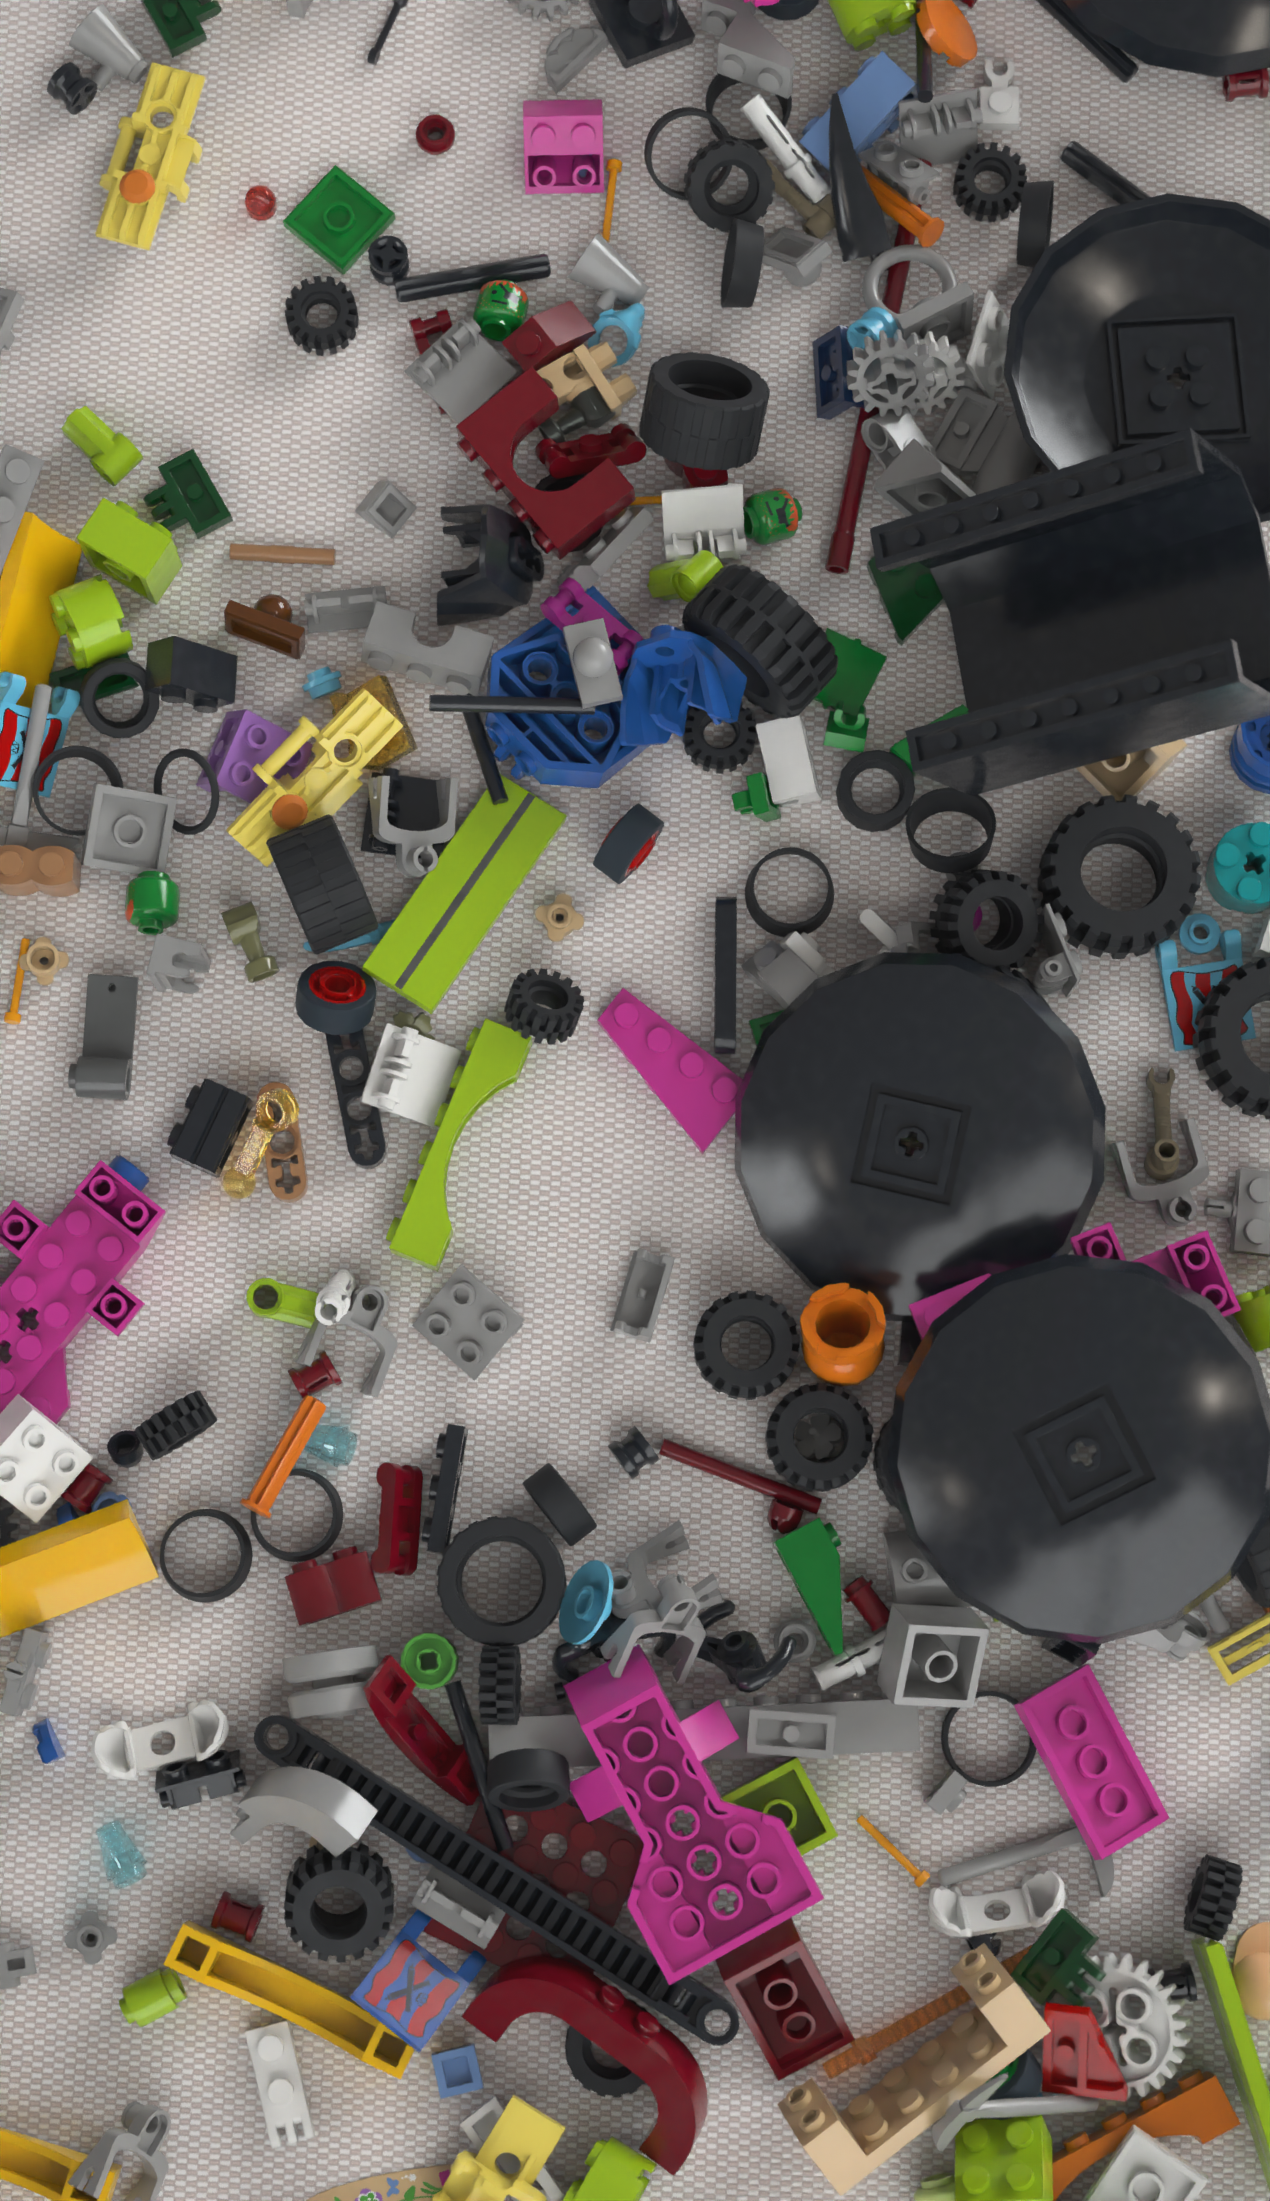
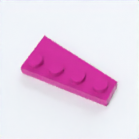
M622 988L598 1018V1024L628 1062L634 1066L647 1086L657 1095L669 1110L670 1115L684 1129L703 1155L735 1114V1097L743 1079Z

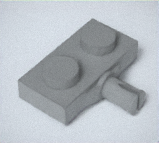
M1240 1168L1236 1170L1235 1189L1230 1200L1222 1201L1206 1198L1204 1207L1207 1208L1204 1209V1215L1228 1218L1231 1230L1229 1252L1270 1257V1172Z
M34 1628L25 1629L14 1661L6 1664L7 1670L3 1671L4 1676L8 1680L0 1703V1712L12 1716H22L24 1709L30 1710L38 1689V1685L32 1684L37 1668L43 1669L51 1651L52 1644L47 1643L49 1633Z

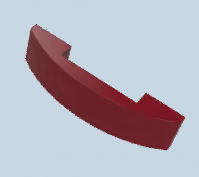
M385 1655L364 1686L367 1701L376 1719L399 1750L425 1776L456 1800L466 1806H472L479 1796V1792L464 1745H456L411 1693L417 1684L392 1655Z

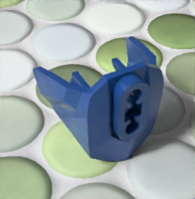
M670 625L654 627L651 630L650 638L637 641L632 651L631 665L623 680V699L621 700L620 744L622 746L661 745L669 741L672 733L679 737L683 736L688 706L706 711L715 725L721 724L722 720H725L726 723L738 721L747 677L734 662L706 638L693 632L682 631Z

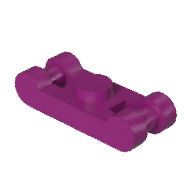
M568 577L558 587V594L555 597L549 596L540 605L541 612L561 631H563L565 626L603 618L609 642L613 639L620 645L617 649H612L617 674L620 675L627 668V661L631 658L637 641H642L644 638L636 631L625 627L587 595L583 587L576 580ZM569 604H572L579 610L574 616H571L566 611Z

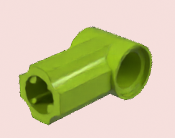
M86 405L80 409L76 408L66 418V422L61 428L63 434L89 458L95 470L114 487L143 460L142 454L128 438L120 432L115 434Z
M701 550L690 559L654 566L648 572L649 582L647 588L653 598L659 597L664 601L681 598L689 603L723 566L713 553Z
M261 1278L250 1285L246 1300L250 1310L260 1318L274 1319L310 1329L316 1318V1298L319 1293L282 1284L271 1278ZM265 1287L274 1289L278 1294L276 1305L270 1309H261L254 1302L256 1293Z

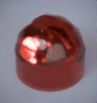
M256 185L249 189L245 196V207L248 215L255 220L265 221L276 213L277 201L271 189L264 185ZM256 196L269 200V204L267 205L264 201L256 198Z

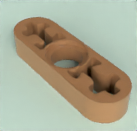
M271 1082L263 1086L257 1096L270 1189L277 1199L282 1202L293 1203L303 1198L308 1189L296 1099L287 1085L280 1082ZM279 1092L282 1098H288V1103L281 1104V1112L284 1120L292 1118L291 1124L279 1122L270 1127L267 1126V1121L276 1122L275 1112L272 1107L265 1106L266 1101L272 1100V1093ZM280 1131L289 1132L294 1137L293 1148L284 1154L276 1153L271 1148L272 1137ZM298 1158V1164L289 1163L293 1178L300 1179V1184L294 1185L293 1192L287 1194L283 1187H277V1182L284 1180L283 1167L278 1165L274 1168L273 1162H289Z

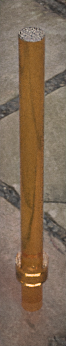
M1033 1944L1000 1962L1009 1974L1012 1973ZM960 1985L867 2038L864 2034L850 2042L851 2047L822 2063V2066L830 2080L859 2063L863 2067L878 2058L876 2053L970 2001L971 1997Z

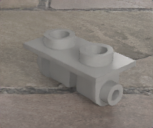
M889 140L880 142L874 147L858 154V158L867 163L869 171L893 189L898 188V193L914 205L927 203L930 198L928 182L940 176V172Z
M385 586L305 594L304 606L307 616L308 633L368 628L377 601L387 604Z
M432 1866L410 1904L484 1950L506 1914L434 1866Z

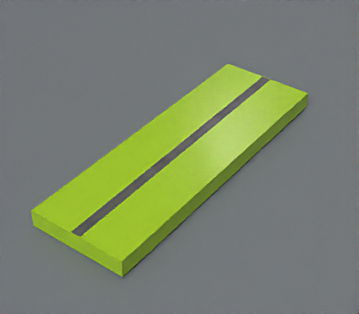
M501 775L509 799L508 802L493 805L488 788L439 856L435 869L427 873L362 966V971L430 1014H433L566 821L567 815Z
M1207 1937L1191 1940L1194 1954L1270 2191V2092L1223 1944Z

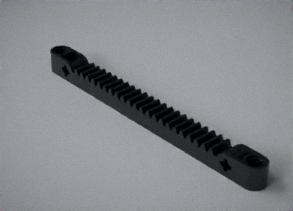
M285 1715L269 1716L257 1725L254 1732V1743L257 1750L263 1756L280 1767L291 1766L309 1769V1765L319 1752L310 1769L329 1775L346 1784L376 1808L378 1812L370 1822L371 1826L701 2040L711 2045L719 2046L731 2042L737 2035L739 2016L735 2006L728 1999L690 1975L669 1985L651 1950L625 1935L619 1929L611 1926L602 1918L597 1917L588 1909L583 1908L574 1900L566 1897L560 1891L552 1888L543 1880L538 1879L515 1862L507 1859L501 1853L493 1850L472 1834L436 1813L427 1805L422 1804L416 1798L377 1775L371 1769L363 1766L354 1758L349 1757L324 1738ZM276 1724L284 1726L289 1734L287 1744L279 1750L269 1745L267 1740L269 1729ZM685 1988V1993L683 1994L679 2003L675 2006L674 2004L676 2000L678 1999L682 1990ZM714 2009L725 2011L730 2018L729 2026L720 2033L710 2031L705 2025L706 2015Z

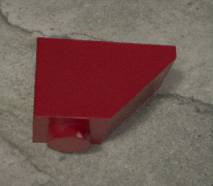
M570 300L530 317L501 343L524 371L528 370L531 366L538 371L562 356L573 352L575 348L586 342L597 331Z

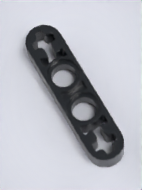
M716 897L714 1054H735L737 897Z
M361 1029L349 1034L351 1046L355 1047L360 1044V1050L347 1049L337 1055L335 1049H344L341 1036L325 1033L348 1152L352 1161L357 1166L363 1169L375 1168L384 1161L386 1156V1142L379 1108L371 1106L370 1115L363 1120L352 1119L348 1114L349 1104L353 1100L362 1097L371 1069L364 1031ZM350 1058H355L363 1064L362 1075L355 1080H347L340 1074L342 1063ZM376 1124V1130H367L372 1145H379V1149L373 1151L372 1159L366 1160L363 1154H356V1149L361 1148L363 1143L360 1132L358 1131L352 1135L351 1128L365 1129Z

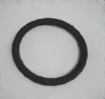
M187 748L176 749L165 755L157 767L154 776V794L162 795L164 771L174 759L187 757L197 762L206 773L211 787L209 812L205 819L195 826H185L174 820L172 827L182 834L195 835L207 829L216 817L220 797L219 785L211 765L203 756Z

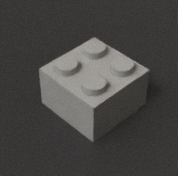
M892 1603L876 1683L893 1705L973 1708L989 1628L972 1608Z

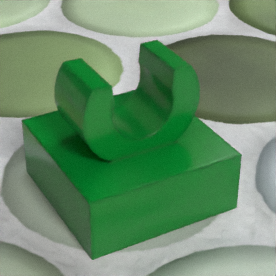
M839 701L836 704L835 712H829L823 745L862 753L870 719L865 718L866 707L860 705L856 716L843 713L844 702Z
M759 772L746 776L749 790L732 794L735 811L740 810L742 815L754 813V816L764 822L780 819L779 805H774L767 775Z

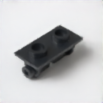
M218 1750L204 1760L190 1763L181 1761L166 1765L162 1770L156 1771L155 1792L159 1793L162 1807L170 1806L172 1810L202 1802L199 1787L205 1785L210 1800L240 1792V1787L247 1786L244 1770L240 1769V1750L231 1752Z

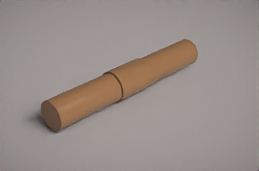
M231 543L229 552L230 560L335 565L336 561L335 549Z

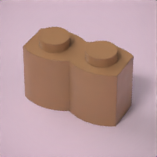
M18 845L0 846L1 892L12 896H27L40 891L54 897H67L80 892L81 864L73 851L60 846H44L33 851Z

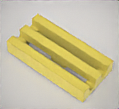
M1270 1612L1207 1647L1228 1686L1270 1663V1652L1232 1673L1228 1668L1230 1664L1270 1643V1632L1222 1658L1219 1652L1270 1624Z

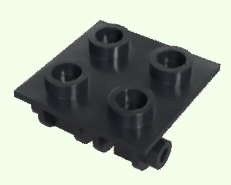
M383 768V773L372 772L371 778L390 776L387 819L391 825L403 830L427 831L439 824L436 780L399 775V770L394 768ZM368 797L361 851L396 856V844L382 842L373 835L370 797ZM445 842L432 844V848L436 851L438 858L444 850Z

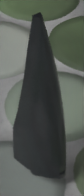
M835 93L831 97L829 122V173L838 243L843 262L870 256L872 262L878 255L892 249L882 209L861 168L838 93Z

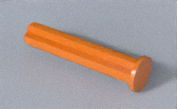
M861 165L882 211L918 237L921 246H932L940 238L944 230V221L939 217H930Z
M308 1395L303 1397L247 1499H241L240 1503L243 1506L270 1519L272 1514L269 1510L326 1410V1406L320 1400Z

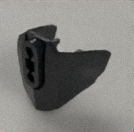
M490 504L441 506L440 515L442 520L464 524L443 527V533L456 535L463 548L480 546L479 558L467 568L441 572V578L448 588L437 592V625L446 626L500 617L514 607L528 604L533 594V582L541 581L544 576V561L541 552L533 546L531 534L526 525L520 523L513 515Z

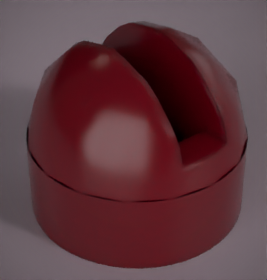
M772 1499L767 1515L769 1526L773 1530H778L781 1534L789 1533L799 1525L804 1510L780 1500Z

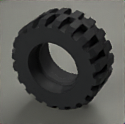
M733 564L721 568L685 606L682 617L684 630L706 638L734 662L747 677L743 696L753 705L761 707L763 711L770 715L775 714L778 718L782 719L800 715L837 673L838 656L835 655V648L827 640L824 630L814 622L815 619L808 611H804L798 605L799 602L791 595H787L781 590L779 585L773 581L770 582L760 572L751 571L747 566Z
M1125 794L1122 801H1115L1113 795L1100 797L1096 804L1088 801L1078 806L1073 815L1068 814L1060 822L1041 857L1039 864L1041 871L1037 878L1038 891L1043 893L1041 900L1042 909L1045 904L1049 903L1053 913L1059 912L1064 920L1067 934L1070 936L1067 942L1075 948H1078L1080 944L1089 947L1088 954L1101 957L1103 952L1111 953L1112 959H1125L1129 953H1134L1136 957L1146 954L1152 947H1158L1159 943L1168 940L1178 930L1196 902L1195 894L1200 888L1201 875L1197 873L1196 869L1201 862L1198 851H1191L1190 849L1194 839L1188 829L1180 832L1176 827L1180 819L1172 812L1166 817L1157 812L1160 804L1151 800L1144 806L1137 804V796ZM1105 844H1120L1139 852L1148 861L1155 875L1156 889L1151 900L1142 908L1133 911L1112 910L1098 903L1086 890L1081 877L1083 860L1093 848Z
M1264 957L1255 963L1249 962L1239 967L1221 980L1203 1000L1205 1005L1198 1011L1194 1022L1198 1026V1032L1193 1035V1048H1199L1200 1056L1195 1061L1198 1070L1205 1069L1210 1079L1205 1083L1212 1092L1218 1089L1224 1095L1221 1101L1230 1108L1237 1105L1243 1108L1242 1114L1251 1117L1260 1114L1264 1115L1265 1119H1270V1074L1257 1067L1246 1054L1241 1040V1023L1244 1015L1251 1007L1260 1002L1270 1000V957Z

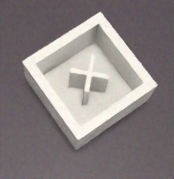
M17 1394L0 1414V1495L37 1523L93 1457L73 1437L21 1395Z

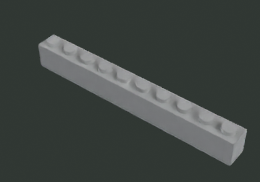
M881 1691V1699L864 1700V1692L838 1693L839 1701L822 1702L821 1694L796 1695V1703L779 1704V1696L753 1697V1705L736 1706V1698L710 1699L711 1703L717 1700L721 1702L740 1738L703 1761L794 1757L746 1753L749 1709L836 1715L834 1755L919 1751L921 1746L918 1706L893 1705L883 1691ZM693 1700L670 1701L680 1721L702 1709L694 1708ZM565 1706L539 1707L540 1716H523L521 1708L517 1725H488L489 1761L496 1755L510 1750L531 1748L555 1751L565 1756L569 1762V1767L601 1765L579 1724L576 1714H565Z

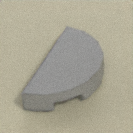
M572 27L558 34L553 39L546 52L545 72L547 81L556 94L610 44L604 31L593 27V30L585 28L574 30Z

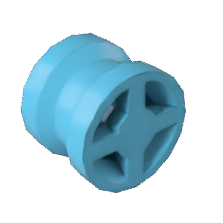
M872 307L862 315L861 319H858L849 326L847 340L852 349L858 347L864 350V338L866 336L875 342L879 340V332L884 330L887 338H893L898 327L895 319L889 312L880 307Z

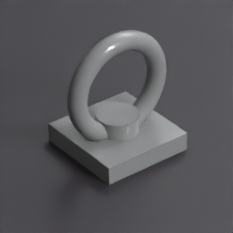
M901 245L884 251L871 262L862 282V295L868 310L872 307H880L889 312L895 319L898 330H901L902 339L907 340L913 332H916L918 339H924L927 332L931 331L935 341L944 335L947 337L950 345L971 334L974 292L967 281L958 285L952 266L940 253L920 245ZM903 261H917L931 267L941 280L942 293L940 295L927 297L902 314L891 311L883 304L878 294V283L882 274L889 267Z

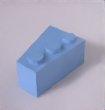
M883 51L876 58L874 56L869 57L861 65L857 72L858 78L848 88L844 86L836 92L840 99L857 158L859 153L874 147L873 143L886 129L892 134L899 128V121L897 120L899 117L898 101L917 98V84ZM831 107L821 118L816 116L805 126L802 131L803 137L799 140L804 149L828 172Z

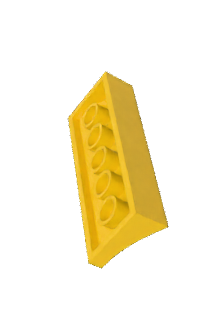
M25 512L0 579V673L6 671L25 677L26 687L16 705L32 708L35 686L37 684H49V673L52 672L60 635L51 616L54 610L49 596L58 590L74 584L82 554L80 544L58 533L41 521L34 513Z
M128 1499L0 1547V1638L159 1577L158 1568Z

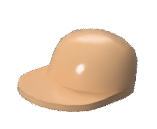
M1270 1922L1254 1924L1244 1931L1237 1943L1231 1968L1244 2013L1257 2020H1270Z

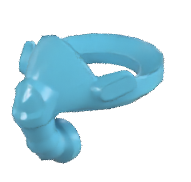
M635 303L627 309L619 311L610 309L599 314L600 318L593 324V328L597 332L588 339L589 348L600 344V335L607 326L617 325L626 333L627 347L620 356L616 357L617 363L611 367L625 364L632 358L641 341L640 328L643 326L642 322L645 317V309L640 303Z

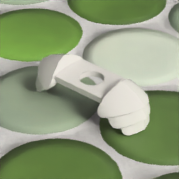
M212 1701L191 1702L187 1705L188 1715L133 1730H129L125 1721H119L114 1725L102 1727L100 1731H96L93 1735L90 1753L96 1766L105 1774L118 1779H133L137 1777V1773L192 1758H197V1761L208 1758L219 1750L227 1738L229 1730L228 1720ZM162 1732L172 1734L175 1738V1746L170 1753L157 1755L152 1752L151 1742L157 1734Z
M1049 1869L1047 1871L1040 1870L1034 1876H1023L1022 1888L963 1897L961 1890L956 1886L949 1889L945 1886L932 1888L928 1904L929 1922L936 1930L956 1938H971L972 1936L1039 1927L1052 1921L1060 1909L1063 1908L1066 1895L1064 1882L1055 1870ZM992 1904L1005 1905L1010 1911L1008 1917L1000 1921L989 1919L984 1912Z

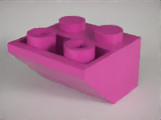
M602 99L523 101L525 194L604 193ZM581 169H587V175L585 177H581L578 174V171Z

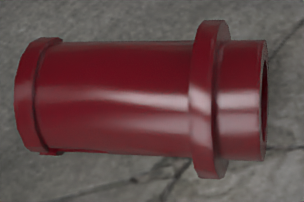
M861 1575L843 1589L847 1596L844 1600L846 1603L852 1602L870 1626L871 1631L874 1632L889 1621L890 1610L871 1587L874 1582L871 1579L867 1581Z

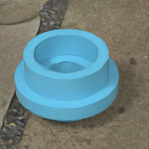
M329 666L306 675L309 683L302 686L304 692L309 691L312 700H315L341 689L342 686L339 678L342 675L340 671L331 673Z
M1202 913L1188 916L1179 928L1180 943L1187 951L1197 955L1212 951L1219 943L1221 936L1218 923L1211 916ZM1194 928H1204L1207 932V938H1196L1193 933Z

